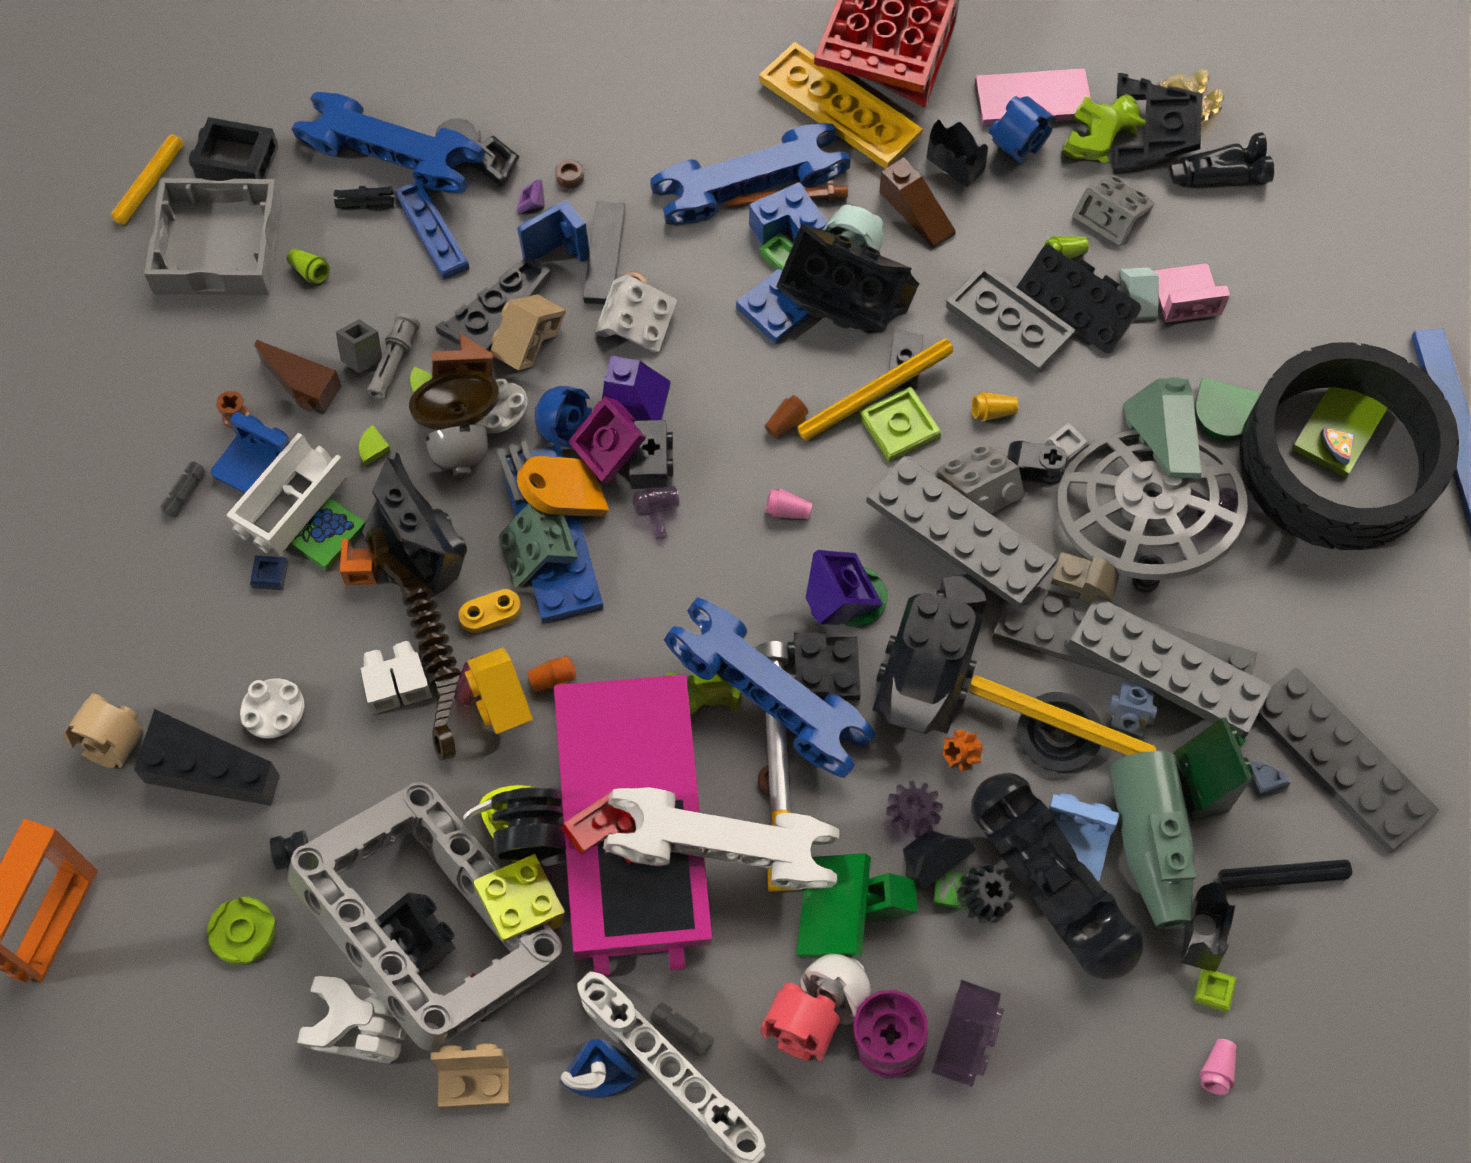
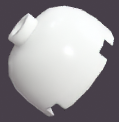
M828 954L817 959L806 969L800 979L801 988L804 990V993L814 998L822 995L836 1003L834 1011L840 1018L839 1024H851L854 1021L858 1007L870 996L871 992L869 979L863 965L854 958L840 954Z

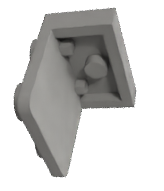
M988 444L976 446L960 457L947 461L946 464L937 469L939 477L990 514L1025 497L1019 466Z

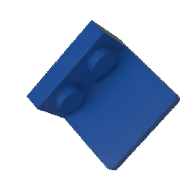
M567 200L558 205L551 206L546 212L533 219L526 220L517 228L523 259L527 256L536 260L561 245L564 246L568 254H574L580 263L589 258L590 251L586 223Z

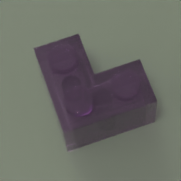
M961 979L935 1058L932 1073L970 1087L973 1086L977 1074L984 1075L989 1060V1055L984 1054L987 1045L994 1047L1004 1009L998 1007L1001 993Z

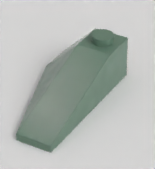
M1171 377L1169 379L1158 378L1124 402L1123 411L1126 424L1131 430L1136 429L1140 434V442L1143 445H1149L1154 451L1153 458L1169 477L1201 478L1202 470L1194 400L1189 379Z

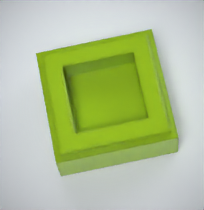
M1201 969L1193 1002L1227 1013L1230 1010L1237 977L1218 971Z

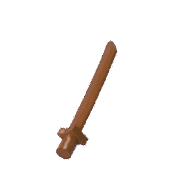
M828 181V187L804 188L811 199L828 198V203H834V198L848 197V186H834V181ZM778 191L738 195L726 202V207L747 206Z

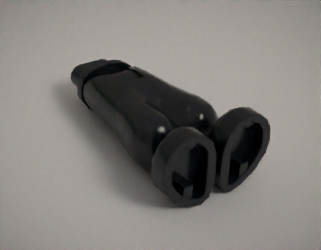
M1263 132L1253 134L1246 148L1237 143L1230 144L1215 150L1182 157L1180 162L1169 163L1172 183H1185L1186 186H1191V183L1193 185L1212 183L1243 184L1251 179L1261 183H1270L1274 179L1275 171L1272 157L1266 156L1267 140Z

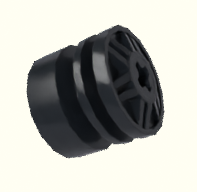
M527 787L502 792L491 797L492 809L497 810V812L492 814L493 822L500 825H508V827L493 833L495 858L521 860L535 854L537 859L566 852L565 834L561 829L562 826L548 823L563 817V808L558 807L562 803L561 791Z

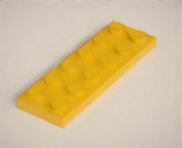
M796 42L759 74V82L816 122L834 124L836 128L835 135L885 169L894 164L922 136L923 128L839 71L814 65L815 55Z

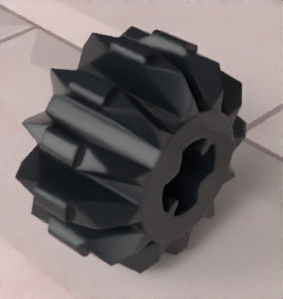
M987 864L983 867L977 865L961 877L959 881L962 886L958 888L956 893L964 898L959 906H967L969 908L968 918L977 916L979 923L996 922L1001 920L1005 916L1004 914L1011 911L1013 906L1010 901L1017 894L1009 890L1013 881H1006L1004 879L1005 870L995 871L993 864Z

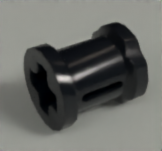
M1146 554L1137 562L1142 564H1165L1159 556L1154 554ZM1132 578L1133 586L1141 592H1152L1156 590L1160 583L1159 580H1142L1140 582V579Z

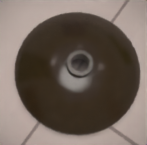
M475 370L453 371L434 377L422 384L411 396L409 410L412 418L424 427L441 430L460 426L461 429L485 418L496 406L500 397V391L496 380L484 372Z

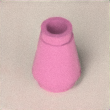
M781 488L778 490L771 489L765 513L772 514V518L808 520L812 509V502Z
M1227 1039L1216 1040L1199 1074V1077L1202 1079L1201 1086L1206 1091L1217 1095H1226L1229 1093V1089L1234 1087L1237 1048L1235 1043Z

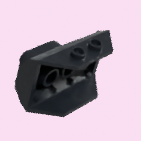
M801 224L776 286L798 306L804 308L809 315L818 318L824 316L833 320L835 325L845 329L851 327L858 330L885 331L889 321L907 313L920 284L912 276L911 267L881 256L880 252L875 248L869 246L862 248L854 245L852 240L845 236H835L816 227Z
M396 452L394 459L386 458L372 493L376 498V502L363 529L362 536L367 543V530L381 527L386 535L389 553L402 563V566L404 565L430 587L435 596L458 579L465 554L467 553V546L464 539L458 536L452 527L449 515L439 508L433 509L424 496L415 488L403 466L399 453ZM383 570L390 583L399 585Z
M924 593L910 597L897 636L890 635L885 651L886 654H890L887 664L881 663L876 681L880 682L881 685L872 711L884 714L890 724L925 735L933 730L948 734L956 706L963 708L968 689L962 688L965 678L972 679L977 663L971 657L983 621L980 615L965 603L939 595Z

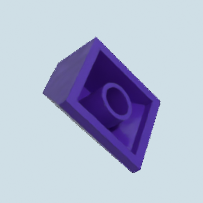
M611 356L604 380L602 399L607 396L618 400L636 421L662 420L671 381L639 360Z
M817 550L813 553L806 600L811 608L812 616L819 624L840 625L879 609L883 605L856 553Z

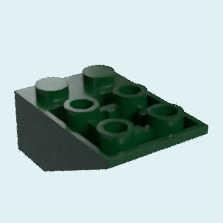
M1226 717L1215 722L1173 753L1177 761L1185 806L1192 822L1229 812L1252 780L1253 770L1251 763L1246 757L1243 758L1239 748L1240 740L1238 733L1234 727H1230Z

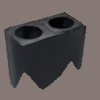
M937 120L933 124L930 133L926 158L965 187H968L986 169L988 146L983 144L979 147L973 135L962 122H957L951 127L945 128L942 122ZM947 149L951 150L954 153L955 158H952L950 156ZM967 164L973 166L970 175L968 174Z
M1213 882L1201 886L1192 901L1191 923L1186 926L1181 963L1216 972L1229 946L1226 942L1231 929L1235 905L1228 904L1225 888L1221 883ZM1199 914L1211 917L1216 924L1215 932L1208 936L1196 932L1193 925L1194 917ZM1199 943L1198 945H1196L1195 947H1193L1191 950L1188 951L1189 947H1190L1192 944Z

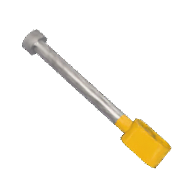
M771 641L761 643L756 647L759 652L782 669L783 666L789 663L788 646L785 643ZM766 712L771 826H775L776 815L791 813L786 726ZM767 868L768 892L799 891L773 885L771 883L772 869Z

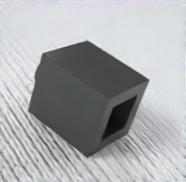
M359 319L336 331L340 360L353 370L360 373L381 361L382 353L377 330Z

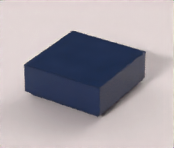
M255 555L250 580L251 587L283 590L288 567L287 558Z

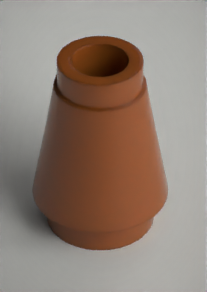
M792 395L789 399L785 398L764 427L772 437L777 439L780 435L805 421V416L809 413V410L798 397Z

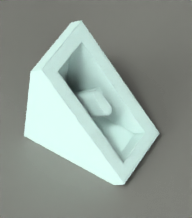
M1149 267L1120 269L1119 274L1123 293L1141 305V311L1134 321L1156 320L1158 318L1159 275Z

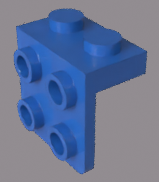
M236 411L229 420L236 437L213 466L211 474L216 480L245 494L290 442L288 435L282 430L275 427L271 429L255 416H245Z

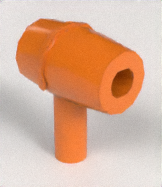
M568 656L557 659L552 658L548 662L527 671L534 692L554 688V685L566 684L576 679L574 663Z

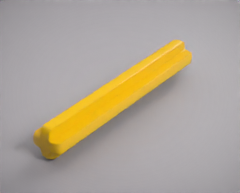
M170 134L112 211L111 217L114 222L120 225L126 224L183 147L184 143L179 136Z

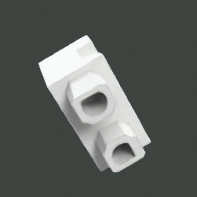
M409 641L393 646L396 658L387 661L383 660L380 650L364 653V667L361 668L367 702L373 715L401 707L393 678L396 679L404 706L433 698L417 652H414Z

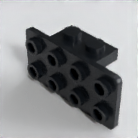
M1045 245L1016 288L1075 329V334L1104 353H1112L1141 311L1140 303L1118 290L1117 288L1120 284L1109 276L1105 275L1101 279L1093 274L1096 268L1081 259L1079 263H1076L1050 245Z

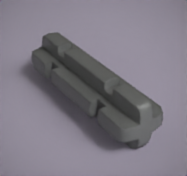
M191 461L184 470L186 474H181L169 492L170 498L166 497L160 505L162 512L171 517L177 516L182 508L180 504H185L197 486L196 480L200 481L205 474V469L197 462Z
M660 1002L654 1008L651 1014L652 1021L659 1026L663 1024L667 1026L665 1028L666 1031L687 1046L691 1043L693 1045L692 1049L700 1055L704 1056L708 1053L714 1043L712 1036L704 1031L702 1033L698 1032L699 1027L678 1012L674 1015L672 1013L673 1009L663 1002Z

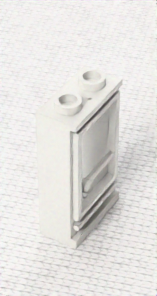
M297 433L226 516L234 525L232 527L233 532L243 540L251 538L254 540L253 543L263 552L268 553L271 550L282 557L284 555L283 550L286 549L333 494L335 489L339 487L341 482L345 478L349 479L353 473L341 456L336 455L332 459L321 446L313 450L303 435ZM296 474L312 482L303 494L294 490L291 485H288ZM282 490L287 495L292 494L299 498L270 533L254 525L256 520Z

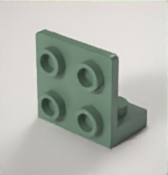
M530 503L499 534L500 545L515 587H522L546 562L573 563L578 558L565 516L541 512Z

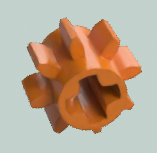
M965 730L953 731V737L944 738L945 744L942 755L949 762V768L959 767L960 771L972 770V764L981 763L980 757L984 747L976 738V733L967 734Z

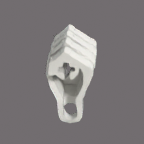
M314 977L310 991L317 993L319 997L326 1000L329 1005V1013L314 1027H302L297 1043L318 1052L390 1064L392 1061L397 1060L401 1050L399 1042L404 1041L407 1032L371 987L349 984L341 978Z

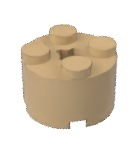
M92 693L84 701L63 732V738L72 748L77 743L85 749L81 755L101 766L114 769L117 764L119 768L123 766L142 737L143 729L135 721L138 715L132 709L122 705L117 708L109 704L102 696Z

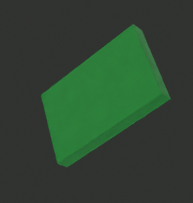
M866 853L812 857L817 865L830 869L837 874V883L831 888L803 889L796 955L802 959L821 958L828 954H840L847 957L862 956L871 856Z

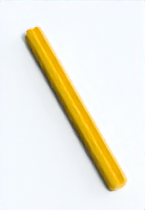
M942 339L800 424L797 427L799 435L804 441L810 440L952 355L954 350L952 344L948 339Z
M975 675L970 682L968 691L971 694L1126 756L1156 751L1154 745L978 675Z

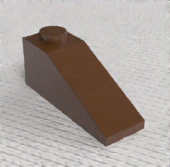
M905 158L900 159L881 172L879 193L932 248L955 235L956 230L927 183Z
M256 340L254 346L260 360L297 404L308 412H313L314 410L325 414L341 388L336 370Z

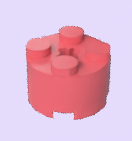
M785 983L783 989L777 991L759 1031L765 1039L771 1035L780 1041L777 1048L805 1061H809L811 1055H815L816 1059L820 1062L826 1054L840 1018L834 1011L836 1003L822 995L814 998L804 993V990L798 985Z

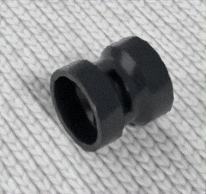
M305 830L294 832L291 837L287 838L283 836L270 838V849L276 870L288 868L293 852L298 847L309 842Z

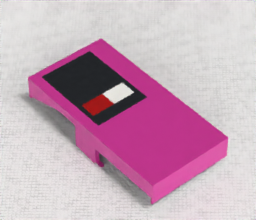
M686 674L554 685L564 822L616 788L651 787L667 790L676 795L675 809L700 813ZM565 834L575 961L586 957L593 958L594 972L609 977V956L668 951L670 971L685 969L684 948L711 945L712 931L704 857L671 852L670 862L667 865L655 866L636 862L628 864L624 857L603 849L604 840L581 855Z

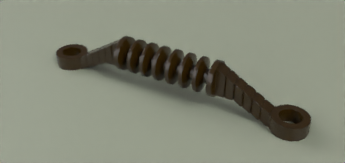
M381 527L367 530V544L370 555L400 585L403 604L410 606L406 610L407 616L414 617L410 621V625L412 628H417L414 632V637L417 640H421L418 643V648L421 651H426L422 655V660L430 662L425 667L426 672L434 674L429 678L431 686L434 687L438 699L432 730L435 752L441 761L454 758L456 754L455 742L447 722L461 672L458 668H452L457 663L456 658L448 657L452 654L453 649L452 646L445 645L449 641L448 635L441 634L445 630V625L438 622L441 619V613L434 611L438 607L437 602L430 600L434 596L433 590L404 565L402 566V563L389 553L386 535Z

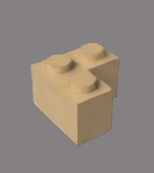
M538 294L509 300L502 310L501 316L503 319L500 327L492 337L491 343L493 346L490 352L495 358L517 370L532 367L542 341L557 336L566 309Z

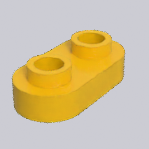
M502 589L464 603L459 610L461 626L467 632L477 634L514 621L521 613L519 596L512 590ZM504 600L510 602L507 606L504 607L499 605L500 602ZM473 611L480 612L476 617L469 616Z

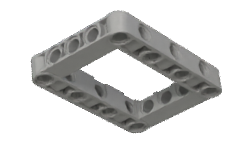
M423 782L410 784L314 840L298 847L291 856L287 874L290 886L414 1043L422 1049L436 1050L537 981L549 975L553 971L562 950V943L559 937L547 923L509 940L502 941L474 887V881L501 868L429 784ZM412 833L510 952L500 960L496 958L491 961L487 969L473 978L470 976L465 978L461 986L444 997L442 994L438 995L437 992L433 994L418 975L419 970L397 942L394 939L391 941L376 923V916L352 887L349 889L338 876ZM301 867H309L312 870H304ZM341 918H350L354 922H346ZM536 951L544 952L547 956L539 955ZM383 970H392L396 975H388ZM426 1023H434L439 1029H431Z

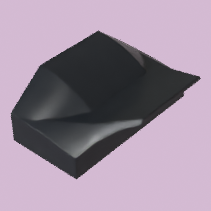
M927 830L903 848L907 864L905 875L907 878L914 879L916 886L925 889L973 853L976 848L969 838L945 835Z

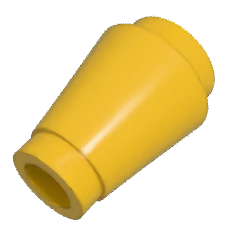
M981 392L972 398V415L975 419H980L984 422L1017 414L1018 399L1016 396L1011 397Z

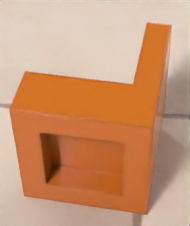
M342 539L340 573L345 585H376L378 564L372 559L369 549H353L349 539Z

